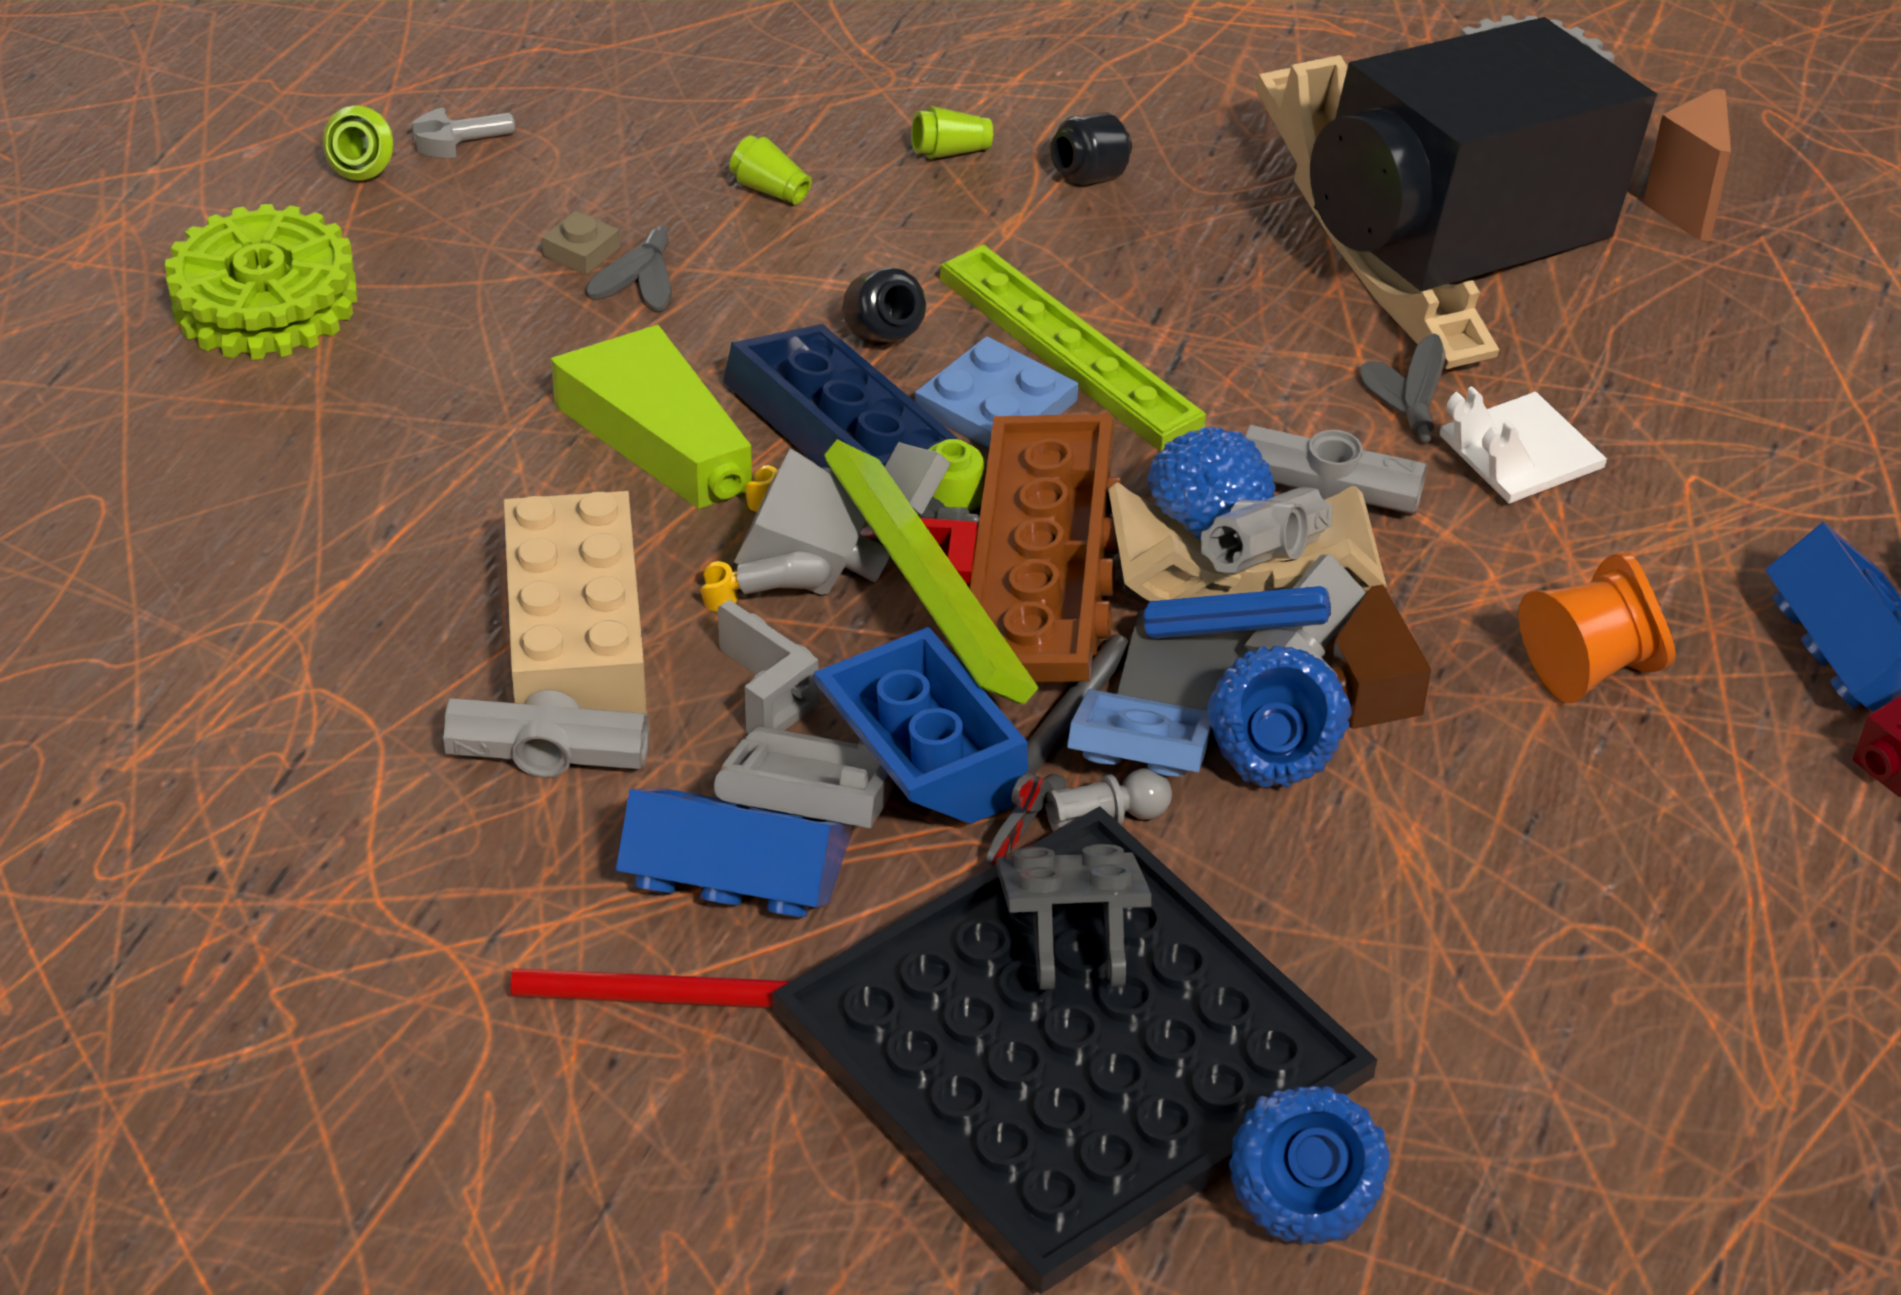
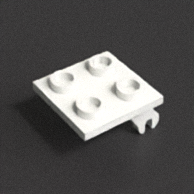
M1471 386L1468 388L1466 401L1458 392H1455L1447 403V412L1454 421L1442 425L1439 435L1509 504L1605 468L1607 458L1536 391L1486 409L1482 395Z

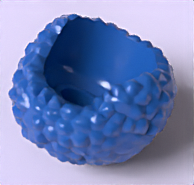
M1213 426L1189 431L1184 435L1174 438L1171 442H1167L1163 450L1157 453L1152 460L1147 477L1156 505L1162 508V513L1168 514L1170 518L1184 524V528L1189 532H1193V536L1198 538L1200 542L1201 532L1208 530L1213 525L1216 517L1231 512L1234 504L1239 499L1263 501L1275 496L1273 493L1276 487L1273 483L1272 472L1269 471V463L1263 459L1260 450L1255 447L1254 441L1248 440L1241 432L1226 431L1220 427L1216 428Z
M1261 646L1256 652L1251 650L1246 652L1243 658L1235 659L1233 666L1227 668L1223 678L1217 681L1216 689L1207 703L1209 723L1213 729L1214 738L1218 743L1222 756L1229 761L1244 781L1252 782L1263 788L1280 784L1288 788L1293 782L1298 783L1303 779L1311 778L1314 776V773L1324 771L1326 763L1330 762L1333 758V753L1338 750L1339 740L1344 738V732L1349 728L1348 719L1352 714L1349 699L1343 691L1340 680L1335 672L1326 666L1324 660L1316 658L1313 654H1309L1302 649L1297 650L1293 647L1282 648L1280 646H1273L1270 650L1265 646Z
M1310 1086L1309 1088L1297 1087L1293 1090L1286 1089L1284 1092L1277 1090L1272 1092L1270 1096L1258 1097L1255 1108L1248 1110L1245 1114L1244 1123L1233 1137V1156L1229 1161L1230 1170L1232 1171L1231 1181L1235 1187V1195L1242 1202L1241 1205L1246 1212L1252 1214L1257 1226L1265 1227L1266 1233L1271 1236L1280 1237L1284 1242L1292 1241L1294 1243H1311L1315 1245L1348 1240L1349 1236L1358 1230L1381 1198L1385 1186L1383 1183L1386 1179L1385 1174L1389 1169L1390 1152L1384 1141L1385 1132L1381 1127L1375 1126V1123L1369 1117L1368 1109L1361 1108L1359 1104L1350 1100L1346 1094L1336 1093L1329 1086L1322 1088Z

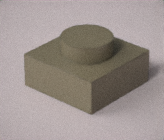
M574 211L541 238L543 256L587 275L620 248V230L578 211Z

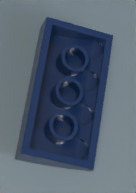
M823 324L731 342L723 382L820 468H830L825 461L824 455L837 439L879 459L884 467L898 443L928 450L944 440L958 439Z

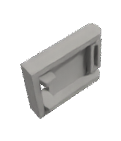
M756 727L751 730L746 739L741 740L722 765V769L715 778L714 791L718 798L726 802L871 828L897 784L861 740L858 744L767 727Z

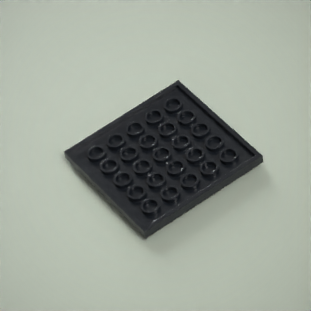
M1101 806L1029 847L1048 848L1053 850L1055 855L1082 854V849L1087 846L1108 844L1123 848L1124 853L1133 852L1151 892V907L1123 908L1124 952L1126 960L1125 986L1111 987L1110 980H1108L1103 902L1052 904L1054 989L1040 990L1039 983L1037 982L1033 912L1009 913L998 877L997 865L773 992V1011L1040 1294L1231 1171L1229 1161L1233 1156V1137L1244 1123L1245 1114L1248 1110L1255 1108L1258 1097L1270 1096L1272 1092L1277 1090L1284 1092L1286 1089L1293 1090L1297 1087L1309 1088L1310 1086L1320 1088L1329 1086L1336 1093L1348 1095L1374 1078L1377 1064L1375 1056Z

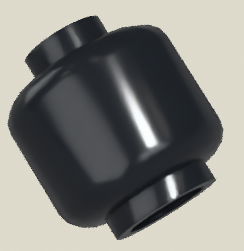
M1109 112L1072 116L1066 118L1059 125L1051 141V159L1055 168L1064 178L1075 185L1112 181L1124 173L1129 163L1132 141L1122 122L1117 116Z
M887 267L862 273L854 279L844 294L842 310L845 322L854 335L868 343L884 344L907 339L917 331L925 318L927 303L924 290L914 276L903 269Z

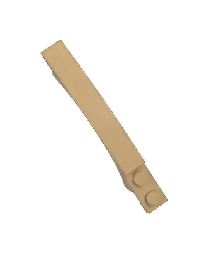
M1338 55L1293 64L1291 68L1259 74L1255 90L1297 163L1294 181L1335 247L1375 300L1418 345L1430 334L1439 335L1446 353L1443 366L1445 369L1496 358L1499 348L1475 309L1480 292L1473 280L1458 285L1445 284L1419 291L1371 252L1355 251L1340 243L1327 229L1318 211L1314 209L1315 202L1310 183V159L1314 143L1320 131L1336 117L1347 71V65L1342 56Z

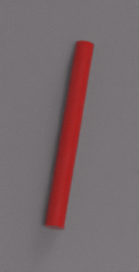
M513 968L510 988L511 996L773 1008V992L791 981Z

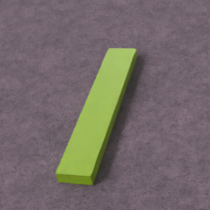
M984 244L940 264V280L1058 373L1078 382L1080 390L1161 452L1165 444L1171 442L1174 438L1184 435L1189 431L1205 427V412Z
M837 439L825 453V461L978 686L1017 704L1022 703L1025 705L1039 687L879 459Z

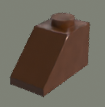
M1383 584L1371 586L1335 639L1332 665L1330 667L1338 675L1337 678L1340 680L1343 691L1349 699L1352 714L1348 721L1351 729L1423 715L1431 674L1430 666Z

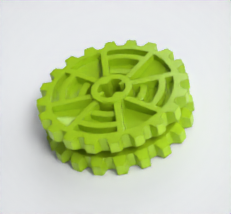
M261 204L257 211H248L242 206L233 208L232 215L227 217L214 214L206 218L207 225L205 227L192 226L186 230L187 241H175L171 247L172 258L165 261L166 283L171 297V309L175 324H180L182 334L188 340L198 338L199 348L206 351L216 347L222 348L224 357L235 358L240 353H250L251 360H262L269 352H277L280 357L292 355L293 348L300 345L308 349L319 345L318 337L322 334L333 336L340 331L339 320H349L353 315L352 303L358 300L353 255L349 239L342 238L341 228L336 223L325 225L324 215L313 212L305 216L301 214L300 207L289 205L286 209L280 211L274 210L273 204Z

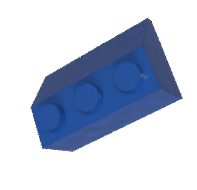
M1822 522L1765 569L1779 590L1772 598L1789 620L1796 625L1801 622L1808 631L1801 637V641L1815 659L1825 667L1829 663L1833 667L1837 675L1830 682L1841 698L1853 709H1857L1863 704L1874 712L1901 696V596L1881 569L1826 523Z
M930 627L814 672V682L910 801L969 824L1015 806L1011 802V795L1017 780L1028 772V742L984 690L978 686L972 676Z
M666 788L630 789L616 871L636 874L634 886L643 889L674 893L676 882L702 886L701 899L741 905L742 894L768 898L767 911L790 916L807 917L809 906L820 907L829 904L851 838L853 825L736 804L716 797Z

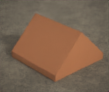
M1713 89L1662 114L1643 202L1644 205L1699 241L1711 242L1731 155L1725 89Z

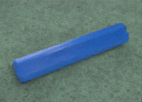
M1322 586L1158 600L1147 604L1143 612V620L1147 635L1154 639L1322 625L1328 622L1329 616H1331V602L1328 590Z

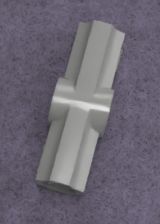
M1249 426L1245 437L1248 440L1254 441L1255 447L1260 450L1263 459L1269 463V471L1272 472L1274 484L1292 488H1315L1319 490L1324 500L1351 486H1356L1363 493L1365 504L1416 515L1427 472L1426 463L1362 450L1363 446L1359 439L1342 430H1325L1315 434L1312 438L1258 426Z
M1299 487L1263 501L1239 499L1234 504L1231 512L1216 517L1213 525L1208 530L1201 532V554L1211 560L1216 571L1225 573H1236L1272 558L1297 559L1302 555L1307 544L1317 541L1325 529L1332 527V505L1325 502L1318 489Z
M555 690L537 691L525 700V704L450 698L445 712L444 749L445 754L513 759L521 770L542 778L561 775L569 768L570 764L644 769L648 755L649 714L580 708V705L571 696Z

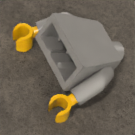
M789 448L778 470L770 465L762 466L754 474L755 481H750L745 485L747 505L750 510L757 513L734 560V563L738 564L737 571H732V568L725 562L716 561L710 563L703 573L706 584L701 587L700 592L704 606L708 610L718 612V607L727 600H731L736 604L738 600L737 589H741L744 594H751L775 588L807 589L822 595L831 591L844 568L875 583L890 555L883 545L860 534L866 519L832 469L828 467L820 468L800 453Z

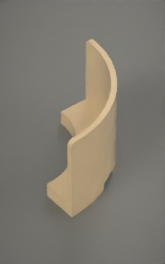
M1118 482L1108 488L1124 584L1149 601L1292 589L1322 554L1332 555L1362 587L1366 594L1371 586L1383 584L1385 588L1387 587L1364 496L1356 486H1351L1325 499V502L1332 505V527L1325 529L1317 541L1307 544L1299 558H1272L1236 573L1216 571L1211 560L1201 554L1200 540L1193 536V532L1187 531L1184 528V524L1170 518L1168 514H1163L1161 507L1132 493Z

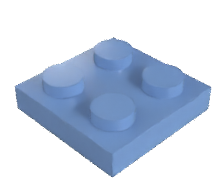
M986 336L915 391V402L942 425L989 449L994 416L1061 415L1077 401L1078 382Z
M1088 689L1071 722L1067 748L1083 751L1082 756L1097 763L1117 764L1124 758L1148 763V769L1158 774L1184 776L1187 774V770L1199 772L1211 738L1212 727L1206 710Z

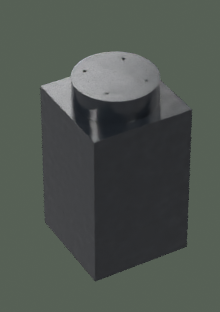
M1546 17L1351 61L1348 63L1336 117L1320 131L1313 146L1310 159V183L1315 202L1314 209L1318 211L1327 229L1340 243L1355 251L1371 252L1419 291L1611 238L1618 223L1657 93Z

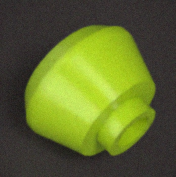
M348 106L337 111L327 122L323 132L322 146L326 160L338 174L351 180H367L380 174L388 165L393 153L394 139L387 121L377 111L365 106Z
M958 439L944 440L929 448L928 450L938 452L950 462L949 468L933 497L942 502L945 507H965L970 514L981 508L987 465L979 450Z

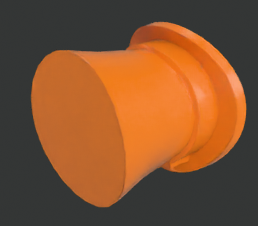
M1619 551L1605 558L1598 566L1590 583L1563 589L1527 592L1519 604V627L1529 659L1543 684L1555 697L1563 702L1576 703L1600 682L1625 666L1643 672H1658L1669 668L1675 661V646L1664 615L1643 569L1636 558L1629 552Z

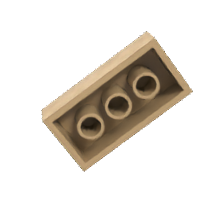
M629 491L504 499L511 667L515 703L525 704V700L531 694L540 690H555L571 696L580 705V708L647 713Z

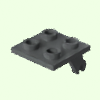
M1098 844L1087 846L1082 849V854L1055 855V852L1048 848L1026 847L1015 850L1013 857H998L997 873L1009 913L1033 912L1037 982L1039 983L1040 990L1054 989L1052 904L1103 902L1108 980H1110L1111 987L1125 986L1126 960L1124 952L1123 908L1151 907V892L1133 852L1124 853L1123 848L1119 846Z

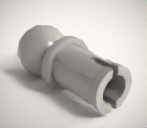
M1140 768L1129 774L1121 786H1119L1117 779L1112 774L1103 775L1100 782L1071 789L1047 791L1046 800L1048 803H1045L1047 818L1053 832L1099 806L1122 826L1126 811L1139 820H1153L1162 815L1170 806L1173 794L1170 782L1165 775L1155 773L1148 768Z

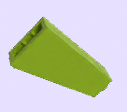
M658 324L551 358L554 403L558 409L697 509L746 493L745 485L752 481L751 444Z

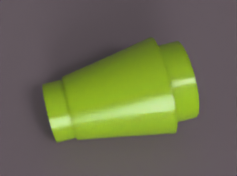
M929 106L926 111H916L913 116L911 126L912 147L916 154H925L928 159L989 150L993 141V124L990 118H981L980 116Z
M754 135L745 137L738 144L730 159V172L736 175L739 184L784 201H789L794 205L801 203L811 188L812 178L805 174L799 166L767 137L757 138Z

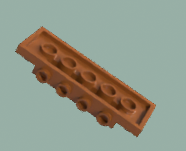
M1113 414L994 416L970 590L1034 682L1090 681L1092 657L1097 655L1098 639H1110L1111 604L1110 601H1102V596H1114L1115 562L1114 558H1106V554H1118L1119 549L1113 517H1110L1112 508L1108 488L1117 482L1122 485L1121 477H1111L1114 441ZM960 659V664H961V665L966 669V671L970 674V672L968 671V669L966 668V666L963 664V662H962L961 659Z

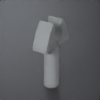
M444 107L432 110L412 122L413 140L416 141L417 152L440 158H456L455 145L461 141L513 134L516 127L514 117L510 113L454 121L448 119Z

